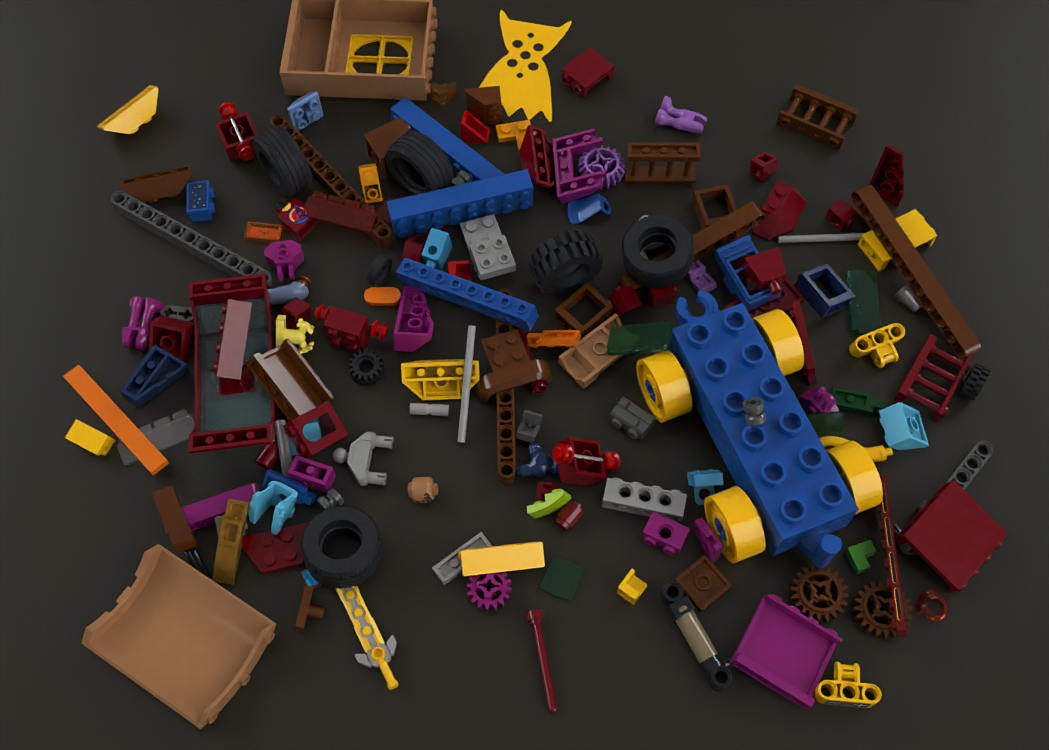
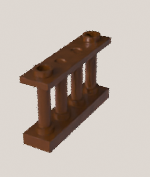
M795 84L790 98L793 102L787 112L783 110L779 112L777 124L840 150L845 136L841 134L847 123L851 125L855 123L859 109ZM799 104L809 107L803 119L794 115ZM815 110L825 114L819 125L809 122ZM831 117L841 120L835 132L825 128Z
M628 142V161H632V165L625 166V183H696L695 166H692V162H700V143ZM639 161H650L649 166H639ZM657 162H667V166H656ZM685 162V166H674V163Z

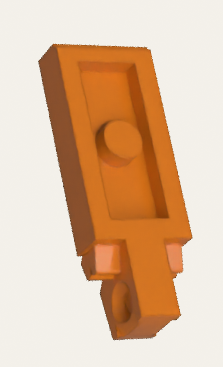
M543 330L542 333H528L527 343L529 347L535 348L538 346L572 347L578 345L581 334L579 330Z

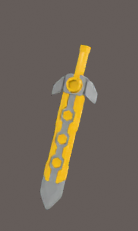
M358 586L345 589L337 588L336 591L347 610L365 653H367V655L355 654L358 663L369 668L371 666L373 668L380 667L388 689L393 690L397 688L399 684L388 666V662H390L391 656H394L397 645L394 636L392 635L385 646V642L365 605Z

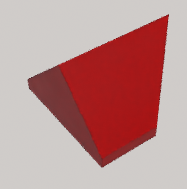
M465 110L460 123L461 140L486 144L491 129Z

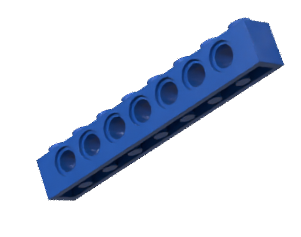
M408 258L403 259L396 271L398 278L404 285L527 331L532 330L539 317L534 304Z

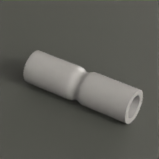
M410 403V414L449 416V405Z

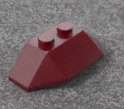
M529 124L520 148L522 170L528 169L532 183L551 188L556 184L553 145L546 137L544 129Z
M781 180L775 183L761 209L766 217L753 228L752 235L769 241L774 237L793 231L807 204V201L796 186Z

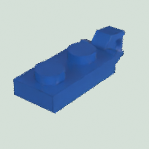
M272 469L266 471L261 489L265 490L271 481H278L297 491L298 495L295 504L302 505L305 503L311 505L315 503L317 495L307 491L308 487L304 486V484ZM280 494V497L285 500L286 496Z

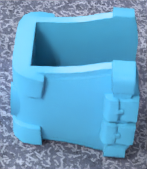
M271 481L265 490L256 492L252 496L248 510L249 521L255 524L271 505H274L276 507L273 514L271 533L277 535L287 518H292L294 515L297 491L281 482ZM280 494L285 495L286 499L282 500Z

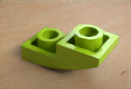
M554 489L551 493L545 494V501H536L534 505L527 506V514L534 518L548 515L570 501L571 495L563 489Z

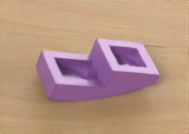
M699 260L693 262L686 277L697 292L700 290L710 292L716 289L717 283L706 273V267Z

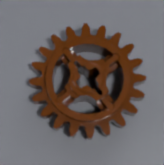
M812 564L809 567V571L804 567L801 573H796V579L791 581V584L795 587L789 589V592L794 594L791 596L790 601H797L794 607L801 608V614L807 613V617L814 616L818 622L822 617L823 621L827 623L829 616L835 620L837 614L841 615L843 613L842 608L848 605L844 600H847L849 595L843 593L848 589V586H841L844 578L837 579L838 572L831 574V567H828L826 571L819 567L816 570ZM811 579H819V580H822L823 582H817V581H815V580H814V581H810V580H811ZM803 586L806 588V593L808 594V600H806V598H805V596H804ZM830 587L832 588V590H833V592H834V596H835V599H834V600L832 599V596H833V595L830 593ZM818 591L822 593L820 596L816 594ZM814 605H821L823 607L826 605L828 608H818Z
M879 580L877 585L871 581L869 587L864 585L861 588L862 591L856 593L858 598H855L853 603L857 606L852 611L859 614L854 619L862 620L860 628L867 626L866 634L874 631V638H877L881 633L884 640L889 635L893 639L897 636L898 632L893 631L891 618L895 616V611L890 610L889 597H893L892 590H888L887 584L884 586L882 580ZM876 595H882V596H886V597H888V598H883V597H881V596H878V597H877ZM903 599L908 628L910 624L907 621H910L913 616L907 613H910L913 608L906 606L911 601L910 599ZM868 600H869V602H871V604L869 605V606L871 607V613H870V614H869L868 609H867V601H868Z

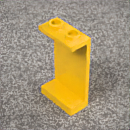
M916 209L896 218V221L915 248L924 243L929 247L933 245L938 235ZM872 230L861 236L858 243L859 247L878 271L885 269L888 262L892 259Z

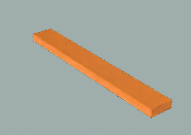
M77 365L63 376L153 476L169 464L168 460L80 365Z

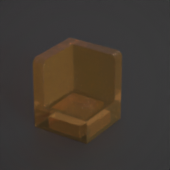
M453 81L449 85L444 83L440 86L433 82L430 85L431 97L442 105L446 104L457 94L456 83Z

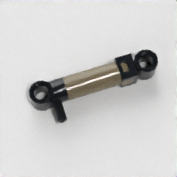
M676 581L667 582L661 592L662 603L668 607L667 612L674 624L677 623L708 678L709 686L718 692L725 691L733 680L732 672L727 668L731 666L729 663L733 655L723 660L720 658L694 613L695 608L689 597L682 598L683 587ZM674 591L677 597L671 598L667 595V592ZM715 675H723L726 680L725 683H719Z

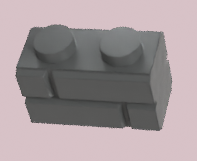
M624 396L613 408L609 417L614 427L624 429L629 437L641 441L653 427L656 419L655 416Z

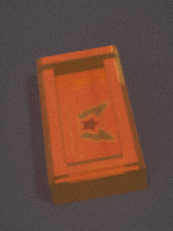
M248 221L244 238L245 240L270 243L281 241L284 227L283 225Z

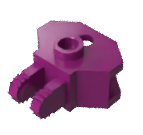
M293 240L272 242L264 249L267 264L277 270L279 282L283 281L284 272H288L289 278L294 280L296 267L304 261L301 244Z
M814 386L799 398L805 413L816 425L824 429L834 419H839L841 416L835 398L831 393L827 392L824 386L821 388Z

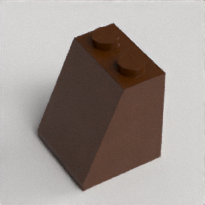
M401 117L364 134L367 155L372 163H376L377 171L384 180L388 179L391 175L385 158L387 148L404 133L411 131L408 122L405 123Z

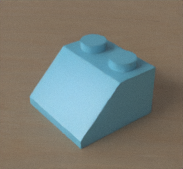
M901 402L879 410L881 416L880 423L885 431V442L889 447L896 450H907L929 446L919 410Z

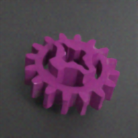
M496 572L475 575V577L469 576V581L472 584H467V589L471 590L467 595L468 598L473 597L471 604L478 603L479 610L484 606L486 612L489 611L490 607L497 611V605L504 607L503 600L509 601L510 596L507 593H512V588L508 587L511 585V580H505L507 578L506 572L503 574ZM494 577H496L497 579H499V580L501 581V583H497V581L494 579ZM488 586H492L491 591L488 592L486 589ZM477 594H481L484 597V600L481 599Z

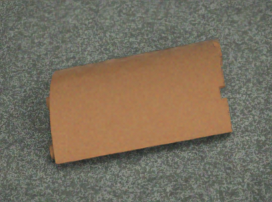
M157 544L144 552L140 565L134 574L137 576V579L132 587L127 586L116 600L118 605L110 613L106 611L85 628L81 644L199 729H202L206 724H212L217 718L218 713L239 688L248 683L251 677L249 674L257 664L266 646L275 636L273 632L276 623Z

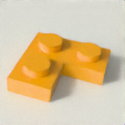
M523 120L496 125L499 143L516 140L520 154V148L530 121Z

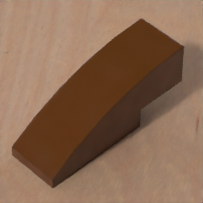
M173 486L153 492L152 495L177 554L196 547V537Z

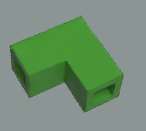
M871 540L848 547L845 550L855 575L866 572L870 568L866 558L873 556L876 552Z

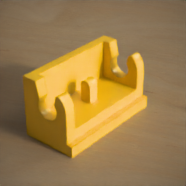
M77 419L65 437L98 456L100 454L105 456L113 443L116 442L114 438Z

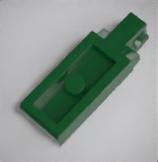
M839 387L831 388L830 393L835 398L838 409L873 414V412L879 413V410L885 408V401L875 400V397L871 396L870 393Z

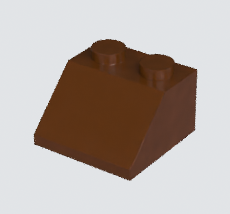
M500 86L465 89L468 112L486 125L503 123Z

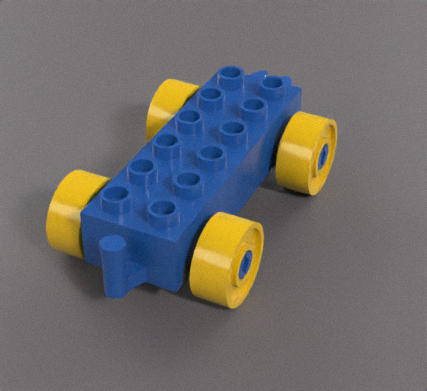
M700 290L698 291L696 301L704 307L705 313L701 316H693L688 312L687 300L684 297L678 298L675 314L680 326L671 329L667 350L637 361V377L642 394L651 413L661 423L691 412L693 401L736 484L734 487L706 497L704 501L707 522L723 545L722 554L729 562L734 564L764 552L767 543L773 556L798 547L811 558L812 563L816 567L824 568L828 566L833 557L842 548L841 539L829 533L846 527L855 514L875 507L882 502V483L873 460L867 451L855 441H848L825 450L784 377L801 370L804 365V351L800 336L792 320L784 311L775 309L751 318L743 303L719 311L714 297L710 293ZM752 397L763 399V411L766 413V422L756 426L746 424V412L743 409V401Z

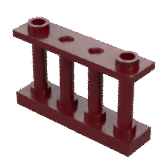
M930 334L896 394L894 401L902 402L904 398H910L937 412L933 419L934 422H937L940 417L944 418L949 410L947 404L963 374H967L973 365L970 363L973 355L969 354L965 361H962L936 348L937 345L934 343L938 337ZM928 354L931 356L933 354L959 367L958 374L955 376L930 363L926 359ZM927 369L952 382L949 391L921 377V374L918 373L919 370ZM912 383L915 385L918 383L945 397L942 404L939 405L914 392L910 388Z

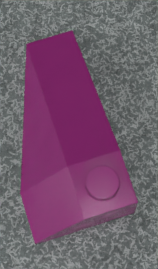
M404 286L393 333L394 351L414 352L432 339L434 322L431 319L424 292L410 286Z

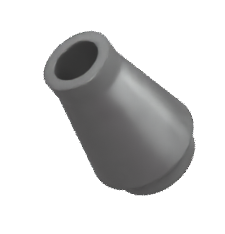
M905 285L895 294L898 298L897 301L911 309L914 313L923 306L911 287L908 288Z

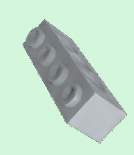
M607 478L602 507L650 517L653 511L677 523H681L687 494L682 493L680 490L669 491L664 490L660 486L649 487L640 482L634 481L630 483L620 478ZM626 492L629 494V497L624 498L620 493ZM646 496L649 498V501L644 502L640 497ZM665 500L669 505L663 506L659 501Z

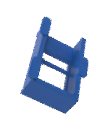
M749 235L716 249L714 259L725 275L723 282L731 294L736 293L747 311L781 296V292L771 295L769 288L750 296L736 274L744 270V268L741 267L734 270L730 264L746 255L752 256L759 253Z

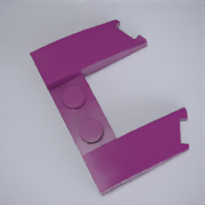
M594 128L552 139L557 197L561 204L583 198L602 188L601 181L603 177L607 176L606 170L578 177L574 176L573 156L604 144L602 137L597 139L594 136L596 133Z

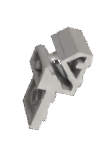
M494 214L460 223V229L467 245L474 271L477 272L480 280L516 271V264L505 235L502 236Z

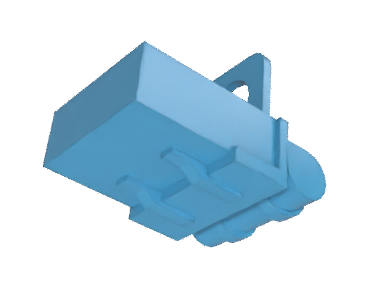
M719 469L687 472L688 485L694 487L695 503L697 505H704L705 500L699 497L701 489H708L711 496L715 494L714 485H724L723 472H720Z

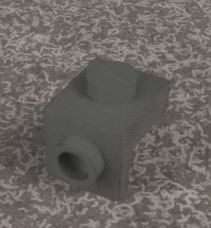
M524 410L515 438L534 443L541 428L543 415Z

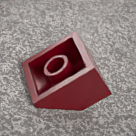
M163 315L150 321L149 351L153 345H156L186 363L195 342L194 323Z

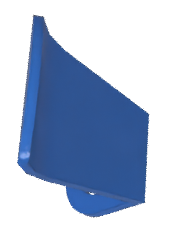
M600 194L571 201L567 205V214L572 225L582 223L599 211L606 215L611 214V207L608 201ZM603 202L606 204L608 210L604 208Z

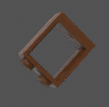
M728 184L706 189L700 188L694 191L692 203L702 230L726 217L708 219L702 201L724 197L730 214L738 210Z
M586 283L555 309L554 319L566 330H579L581 340L612 316L613 306L607 298L604 299L595 287H591ZM587 296L602 310L585 325H582L567 311L583 297Z

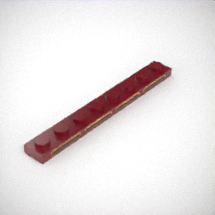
M884 474L879 475L882 483L883 498L882 502L877 505L878 514L882 513L883 519L879 520L880 532L885 534V539H881L882 549L887 551L888 557L884 558L885 570L890 572V577H887L886 581L887 588L892 590L893 597H889L890 610L895 611V617L891 618L893 631L898 632L899 638L908 637L888 485Z

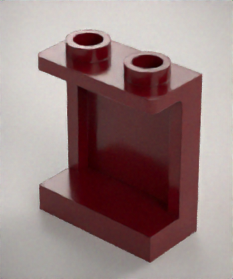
M590 47L562 68L561 79L576 94L586 98L587 91L603 78H606L608 81L613 78L614 65Z

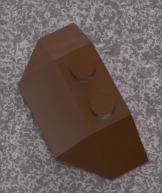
M192 165L122 179L119 186L121 190L144 202H156L164 197L174 198L177 194H180L192 175Z

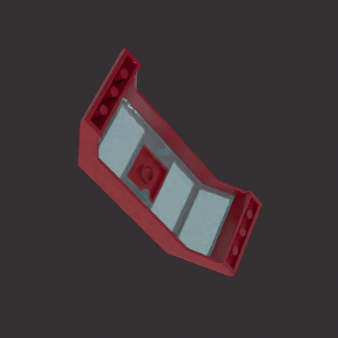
M266 274L189 282V299L195 326V427L192 433H189V453L272 444L276 436L274 423L279 420L278 406L247 367V363L254 354L260 352L262 355L276 348L275 326ZM228 299L252 303L240 380L215 377V372H212L214 360L217 361L218 354L215 353L216 342L220 339L218 328L219 323L222 322L221 308L224 301Z

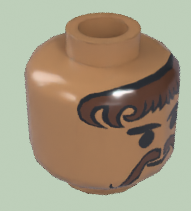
M415 477L408 483V497L412 498L414 503H430L433 501L434 496L438 495V484L434 483L431 477Z

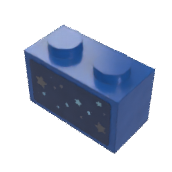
M209 180L187 182V214L191 222L212 220V213H215V204L213 202L215 190L214 187H211Z

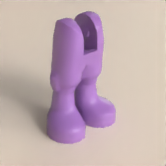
M668 96L664 97L655 119V124L673 126L675 129L697 134L703 132V126L707 122V118L697 112L673 107L671 98Z

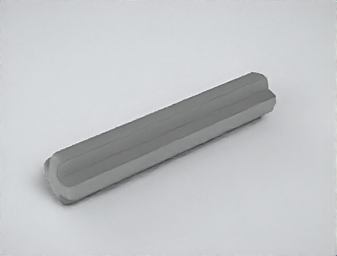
M277 420L274 425L282 474L289 477L288 471L292 464L289 439L284 428L286 421Z

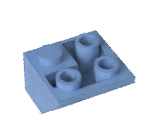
M317 91L305 94L287 108L291 124L297 130L305 128L310 123L324 116Z

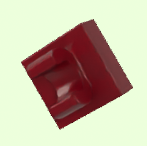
M538 481L535 502L545 501V494L558 489V484Z

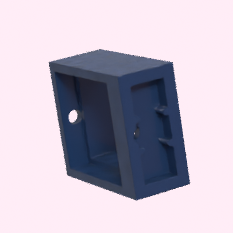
M828 264L818 265L810 271L805 270L801 272L794 284L796 289L821 318L846 308L855 297L854 293ZM819 278L835 297L828 300L813 280Z

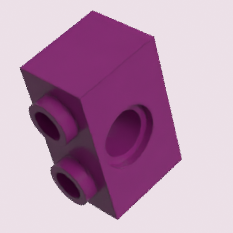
M298 455L295 456L288 471L291 479L324 493L331 489L336 478L333 467Z
M652 511L641 539L649 546L662 548L669 555L675 554L679 556L690 528ZM665 532L670 537L667 539L662 538L660 533Z

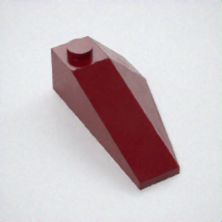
M887 144L870 181V185L875 188L881 198L895 207L900 205L904 196V153Z

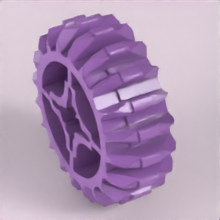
M603 145L600 148L595 147L593 150L590 149L587 152H583L579 158V176L606 170L607 176L603 177L601 181L602 188L606 187L608 189L610 185L615 187L616 183H620L625 171L624 158L621 157V153H616V149L610 150L609 146L604 148Z

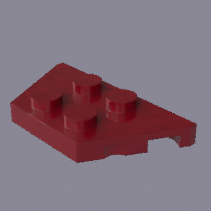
M309 522L281 528L277 535L272 534L271 531L244 536L241 543L242 548L263 575L303 566L304 558L301 551V540Z

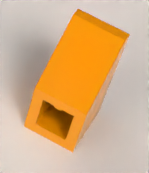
M376 163L358 166L365 202L368 204L383 201Z

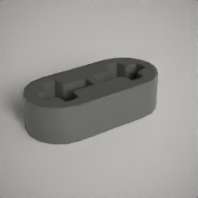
M167 305L160 311V315H169L172 318L194 323L192 308Z

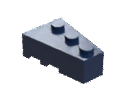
M153 345L119 390L121 396L140 408L189 372L188 365L158 346Z

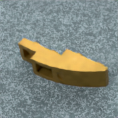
M228 498L217 544L213 571L214 582L234 585L250 502Z

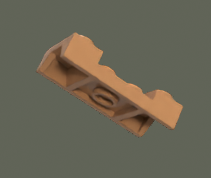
M615 313L583 337L577 346H572L559 356L558 363L585 389L598 378L602 371L623 355L627 356L639 347L641 338L639 336H632L623 327L619 316Z

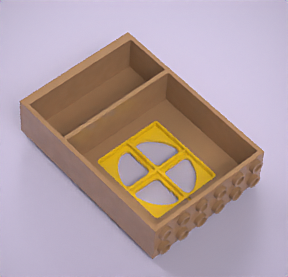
M292 0L279 72L285 95L304 96L309 92L317 91L319 97L402 100L406 97L409 100L427 101V94L431 92L429 80H432V70L430 69L433 67L434 62L431 56L435 54V44H433V41H436V31L434 30L437 29L438 25L437 18H434L436 17V7H433V0ZM392 42L400 45L407 51L408 57H385L386 43ZM368 43H380L378 56L354 55L360 47ZM355 62L376 63V74L358 73L354 69L353 64ZM386 63L407 65L406 69L400 74H382L383 65Z

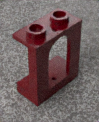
M329 401L284 425L287 436L295 445L296 452L304 458L310 457L348 435ZM319 417L328 435L314 442L309 441L303 435V427Z

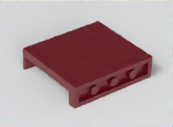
M952 480L942 485L895 539L900 544L908 543L950 586L947 592L951 593L955 591L960 592L966 588L968 579L974 577L980 571V565L986 563L992 557L991 552L1004 543L1003 538L1008 533L955 480Z

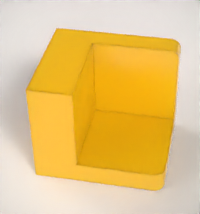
M634 569L629 571L617 589V594L632 605L636 603L647 587L645 582L634 575Z

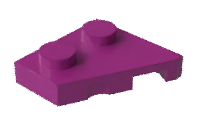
M699 518L694 521L692 528L710 561H717L723 550V545L711 530L710 525L703 518Z

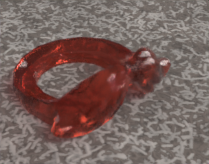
M935 587L924 592L917 601L919 614H924L933 621H940L948 614L947 601L935 591ZM923 599L940 600L944 606L942 615H934Z

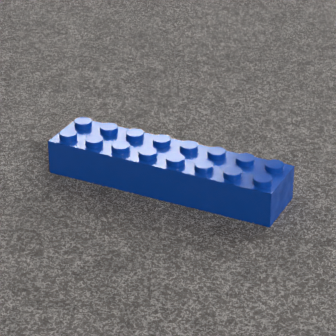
M528 169L387 201L394 238H404L415 233L421 234L431 230V228L441 229L449 225L455 226L462 222L492 214L497 215L510 213L518 209H527L533 206V184Z

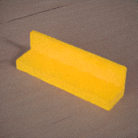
M540 541L458 550L463 576L545 566L543 542Z

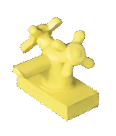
M278 315L276 320V347L282 345L284 340L290 339L293 344H299L300 347L297 349L300 354L312 350L314 342L311 341L307 344L305 333L312 334L314 326L299 318L297 326L300 328L297 330L287 329L286 315Z

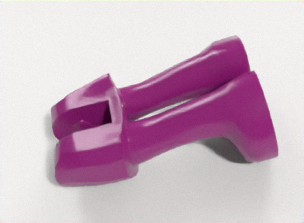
M135 296L129 301L131 316L128 327L122 328V345L124 348L131 349L136 340V348L138 350H145L149 344L150 321H152L154 314L160 313L165 305L153 298H146L144 300L142 297ZM144 311L141 326L138 327L141 312Z

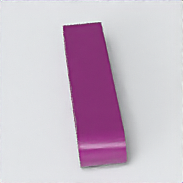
M248 484L184 506L183 509L194 531L216 523L215 517L225 515L228 498L250 502L252 496L256 492H260L258 484Z

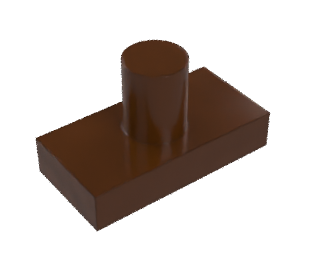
M305 585L294 631H303L307 616L322 619L325 607L310 604L313 591L311 586Z

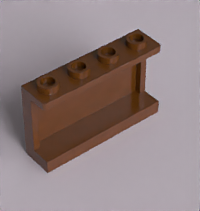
M290 339L284 340L282 345L262 355L260 352L254 354L247 363V367L289 421L327 401L331 403L334 400L331 391L323 384L319 376L313 371L307 360L303 358Z

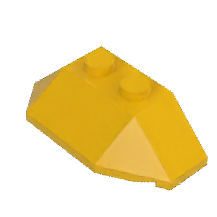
M149 85L97 125L98 129L124 134L137 132L140 125L151 121L152 116L156 114L157 86Z
M465 359L420 360L401 363L402 383L422 400L461 399ZM473 360L470 389L480 379L479 360Z

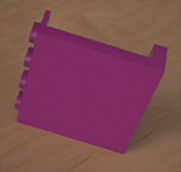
M768 594L761 599L729 664L800 708L808 709L814 704L815 699L812 696L836 645L841 643L843 639L837 636L838 634L834 630L819 625L816 619L801 614L798 608L783 603L782 599L777 595Z

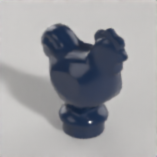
M538 443L529 445L530 462L525 465L519 464L516 467L517 475H521L522 478L524 476L541 478L548 472H551L553 476H560L558 464L551 459L547 452L542 450Z

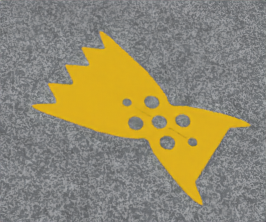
M503 10L500 11L502 35L509 53L494 65L479 88L500 86L501 103L508 117L518 109L523 108L528 120L542 111L548 121H552L550 79L542 57L547 55L558 44L570 28L572 21L560 27L510 20ZM533 33L534 37L530 38L528 34ZM515 40H520L523 45L520 48H515L512 43ZM540 43L544 48L542 51H535L533 46ZM527 51L531 56L528 59H522L520 54ZM510 59H514L518 64L515 67H509L507 62ZM530 63H537L538 69L532 71L528 68V65ZM522 73L523 77L518 78L517 74Z

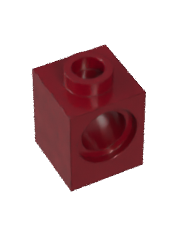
M840 198L829 207L825 218L842 231L844 228H849L854 224L857 211Z

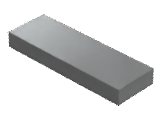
M480 532L433 566L432 570L443 585H446L462 573L461 559H459L458 550L490 547L492 545L484 534Z

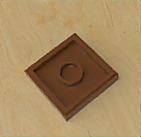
M705 554L673 580L680 583L684 590L683 593L689 597L690 601L700 612L704 611L733 586Z

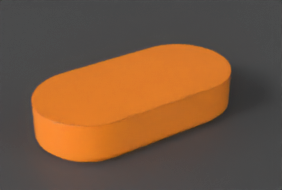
M371 287L364 292V299L369 306H396L401 301V293L395 287Z

